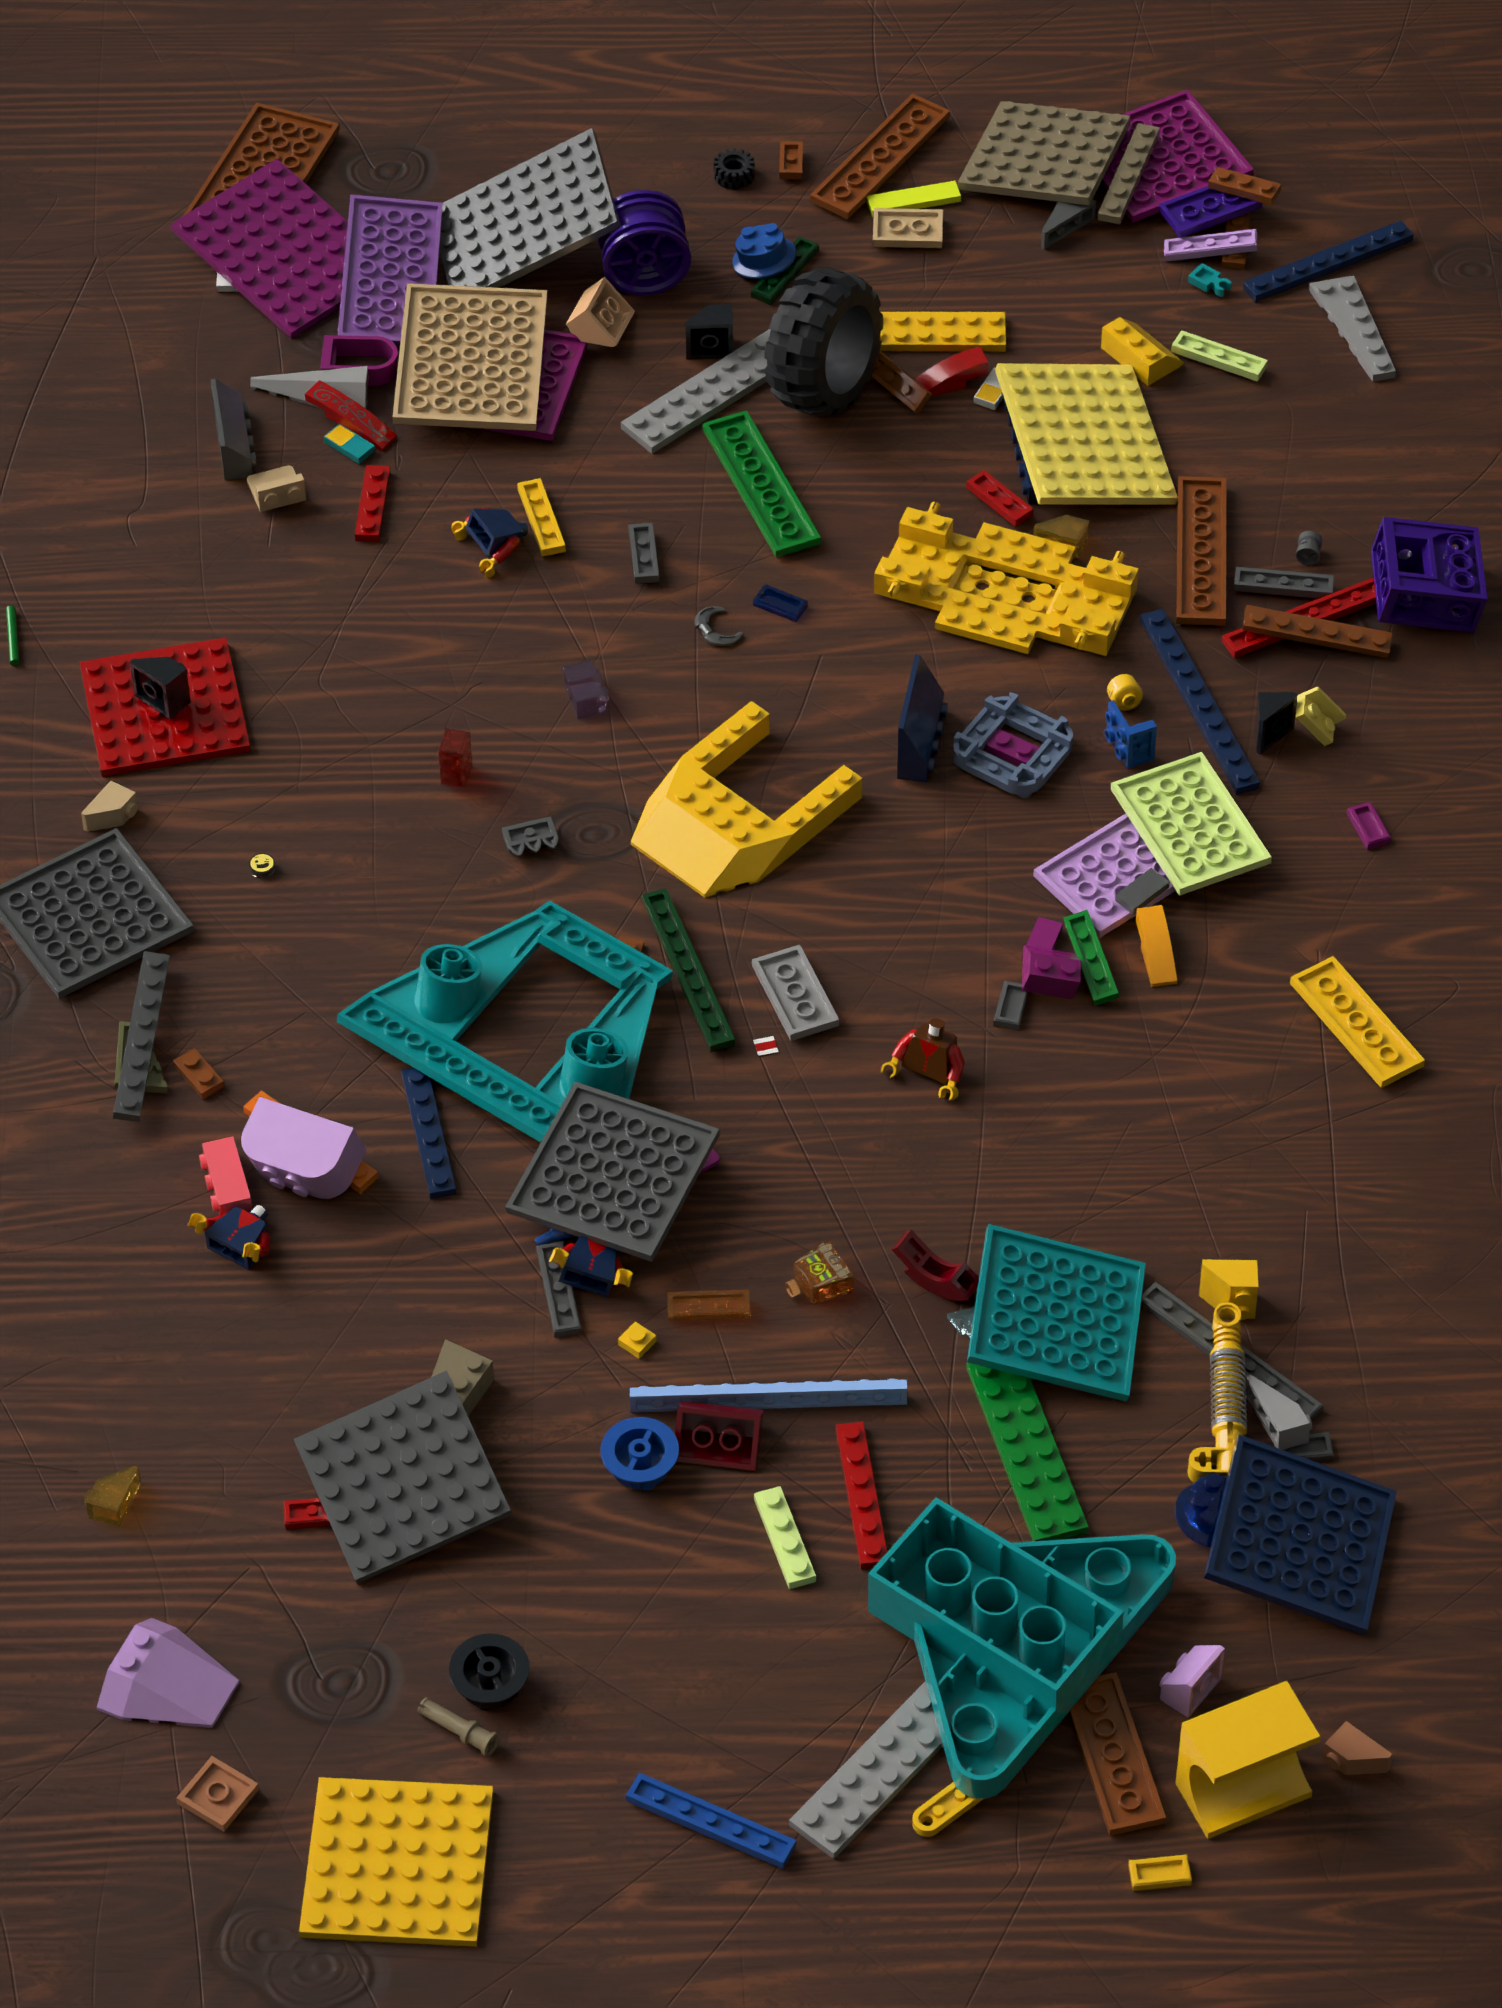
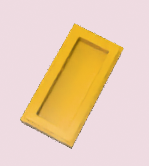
M1187 1854L1129 1860L1128 1866L1133 1891L1190 1886L1192 1884Z

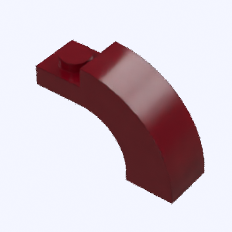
M912 1229L906 1231L891 1249L907 1266L903 1272L919 1286L939 1297L954 1301H965L978 1288L979 1276L966 1262L951 1263L940 1258L926 1246Z

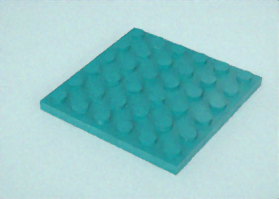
M988 1224L967 1362L1127 1402L1130 1396L1146 1263Z

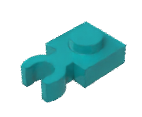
M1203 263L1188 275V283L1205 292L1212 289L1219 297L1224 296L1225 289L1230 291L1232 284L1229 279L1220 278V272Z

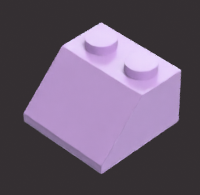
M1196 1645L1188 1654L1183 1653L1177 1661L1173 1672H1167L1160 1681V1700L1189 1718L1221 1680L1225 1648L1221 1645Z

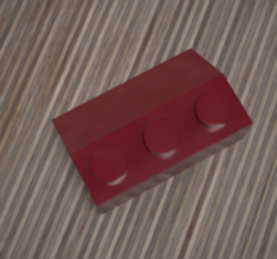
M681 1401L677 1409L675 1436L679 1444L677 1462L755 1471L762 1436L764 1410Z

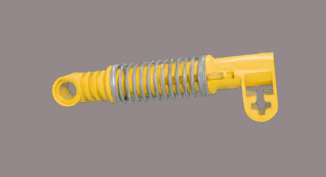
M1223 1302L1217 1305L1214 1310L1212 1324L1214 1347L1210 1353L1211 1430L1216 1440V1447L1196 1448L1189 1456L1188 1477L1192 1482L1199 1485L1226 1484L1235 1441L1239 1435L1245 1436L1247 1433L1246 1360L1244 1350L1241 1349V1311L1237 1305L1230 1302ZM1223 1319H1228V1320H1230L1231 1322H1224V1321H1222V1320H1223ZM1211 1463H1216L1217 1470L1211 1469Z

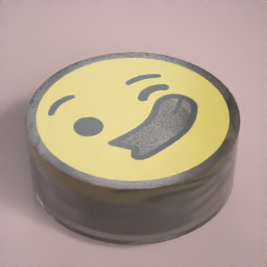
M266 853L254 855L249 861L250 872L256 878L270 877L275 872L274 858Z

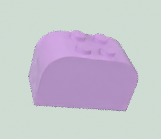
M259 1097L241 1136L242 1148L258 1173L265 1180L269 1181L272 1186L279 1189L284 1187L290 1188L294 1193L302 1197L310 1195L320 1199H330L345 1192L350 1186L367 1151L354 1128Z

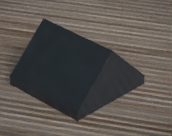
M1258 692L1255 721L1256 752L1258 754H1262L1294 729L1298 697L1296 693Z

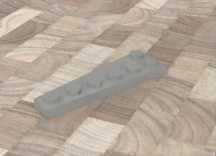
M1348 276L1310 283V293L1321 309L1324 308L1326 310L1328 319L1331 323H1335L1339 329L1338 333L1349 343V349L1357 357L1358 362L1372 382L1395 378L1396 370L1355 277Z

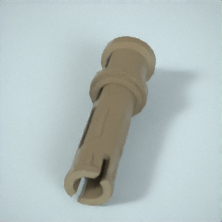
M428 1697L421 1701L420 1704L424 1705L425 1708L419 1706L418 1713L460 1736L463 1744L473 1745L480 1749L481 1754L486 1757L496 1750L500 1741V1735L495 1731L490 1733L483 1729L476 1720L468 1722Z

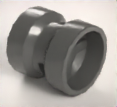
M1304 531L1299 535L1296 559L1300 563L1314 565L1320 560V549L1323 539L1319 533Z

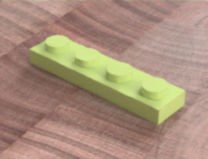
M1182 330L1171 348L1173 353L1257 382L1267 368L1268 363L1266 359Z
M781 1486L754 1493L755 1504L788 1588L793 1589L816 1582V1574Z

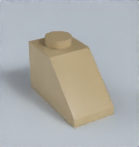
M110 781L81 813L83 829L89 832L124 825L138 810L136 792Z

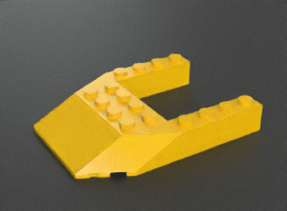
M751 701L679 759L648 799L632 837L631 845L704 898L716 895L721 891L734 890L736 885L743 883L755 884L760 882L862 798V777L843 765L775 821L714 779L770 734V713Z

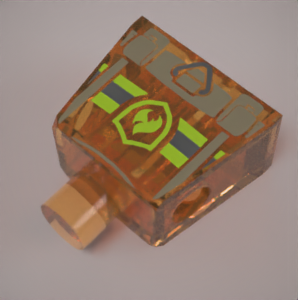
M828 1239L794 1262V1279L785 1283V1288L791 1297L804 1292L811 1303L814 1304L854 1292V1275Z

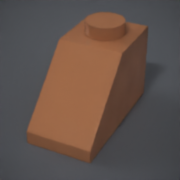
M1345 1721L1326 1741L1323 1759L1332 1769H1338L1345 1775L1387 1773L1390 1770L1392 1753Z

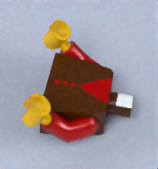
M934 1018L930 1020L929 1024L923 1023L918 1030L912 1029L899 1040L891 1054L893 1056L892 1060L882 1065L881 1073H884L887 1066L891 1065L893 1073L890 1078L896 1076L899 1073L898 1063L901 1061L902 1067L947 1084V1086L940 1088L939 1097L941 1099L945 1098L946 1092L949 1089L951 1092L949 1101H952L958 1097V1089L955 1085L960 1081L965 1060L960 1048L957 1046L956 1035L944 1030L945 1022L943 1020Z

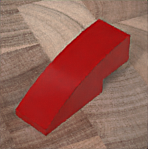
M979 346L937 363L915 378V380L931 392L932 397L966 388V381L988 376L989 362Z

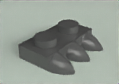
M551 816L502 827V835L508 852H512L519 857L524 849L529 848L537 853L541 845L546 844L554 849L558 842V835Z

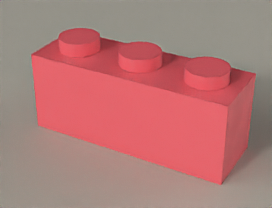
M234 1137L202 1143L203 1154L199 1155L202 1171H208V1175H205L207 1190H213L214 1193L213 1196H210L213 1211H219V1214L229 1212L234 1207H239L250 1213L252 1210L251 1197Z

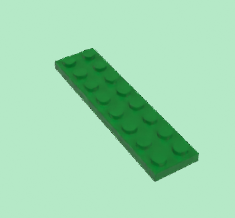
M747 410L703 423V432L775 557L777 558L821 544L819 533Z
M967 1362L966 1369L1032 1541L1062 1540L1088 1533V1524L1031 1379Z

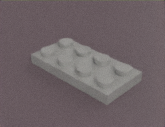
M801 945L752 959V967L790 1041L839 1026V1018Z

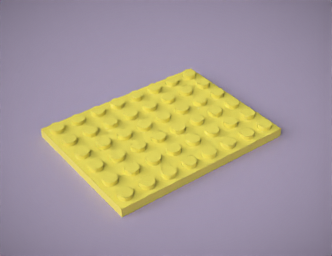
M997 363L995 369L1038 504L1176 505L1178 496L1131 365Z

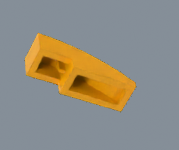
M1163 906L1137 908L1136 924L1151 987L1177 984L1175 962Z

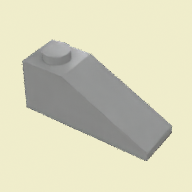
M1247 1375L1245 1379L1246 1398L1275 1447L1284 1450L1309 1443L1312 1421L1308 1414H1304L1299 1404L1254 1376Z

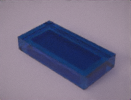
M764 584L753 599V606L797 622L807 609L808 601Z

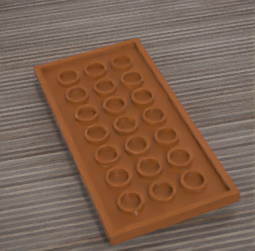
M256 102L184 215L276 159L281 161L306 184L340 131L339 123Z

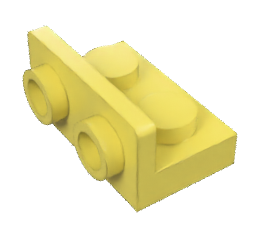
M1319 687L1301 693L1297 697L1296 718L1324 746L1333 743L1334 724L1345 720L1346 713Z

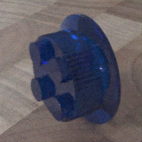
M1210 1473L1186 1487L1178 1496L1175 1504V1518L1183 1533L1194 1542L1210 1548L1227 1480L1226 1476H1220L1216 1473Z

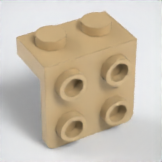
M290 465L247 477V483L260 512L306 500L304 478L301 473L296 475L293 467Z

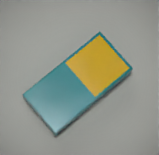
M338 424L323 436L324 443L358 464L375 452L374 444L341 424Z

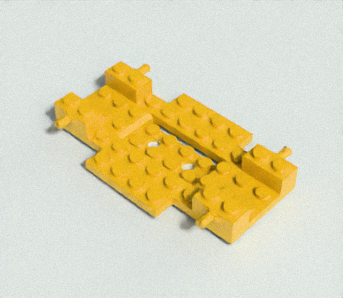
M932 502L927 512L910 507L906 508L899 522V537L889 557L882 556L874 572V594L940 611L935 621V629L1021 653L1028 654L1037 637L1079 650L1107 656L1138 585L1139 568L1122 564L1125 558L1124 552L1121 551L1120 554V551H1117L1112 561L1092 556L1087 568L1071 564L1076 552L1075 546L985 522L975 539L953 533V519L937 515L941 508L939 503L935 505V502ZM979 565L984 566V567H988V568H992V569H996V570H999V571H994V572L985 571V570H982V568H981ZM1003 572H1007L1022 577H1018L1016 579L1005 576ZM1026 578L1037 580L1044 583L1037 585L1028 582ZM985 583L989 588L979 590L976 588V585ZM1049 584L1055 585V589H1052ZM1030 595L1033 596L1035 600L1028 603L1023 601L1022 598L1024 596Z

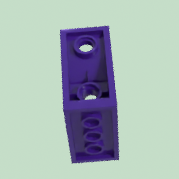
M1383 517L1371 549L1378 621L1474 633L1487 602L1479 528Z

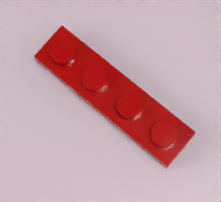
M366 465L355 529V541H380L390 479V466Z

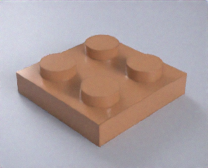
M211 1756L176 1798L177 1804L224 1832L258 1792L259 1784Z

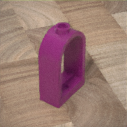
M324 335L320 370L361 367L336 365L337 356L384 357L389 361L378 366H368V386H382L390 383L397 377L399 355L396 345L391 340L380 336Z

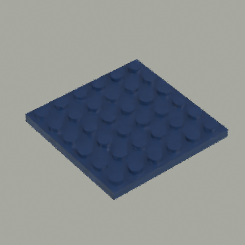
M1239 1435L1235 1441L1204 1578L1365 1635L1369 1626L1397 1491Z

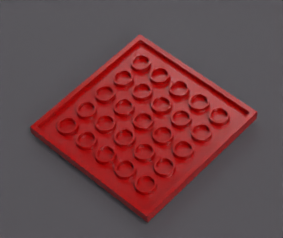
M226 637L80 662L102 777L251 752ZM170 657L174 661L182 663L188 672L191 703L174 717L168 719L134 696L130 661L132 659Z

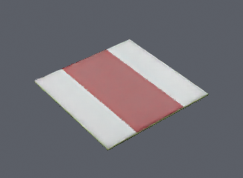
M774 1036L753 1040L758 1056L779 1052Z

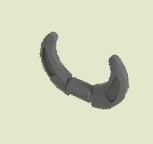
M711 606L702 609L696 615L694 624L696 629H700L705 636L704 640L709 644L725 647L739 642L743 632H738L731 636H724L713 632L708 625L709 619L717 613H723L725 611L723 607Z

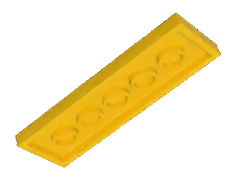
M881 312L883 314V330L880 335V341H882L880 351H966L980 346L983 352H1006L1005 312Z
M1334 956L1291 977L1290 984L1380 1088L1424 1067L1425 1059Z

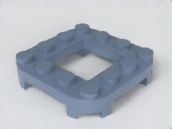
M1010 692L1009 696L996 698L989 696L984 700V708L962 733H956L953 746V762L962 770L1009 793L1019 795L1021 798H1029L1032 793L1038 791L1071 753L1073 732L1068 725L1069 721L1065 717L1061 716L1058 720H1055L1019 702L1018 694ZM1005 724L1043 742L1026 764L1021 763L1018 768L983 751L987 741L998 728L1001 729Z

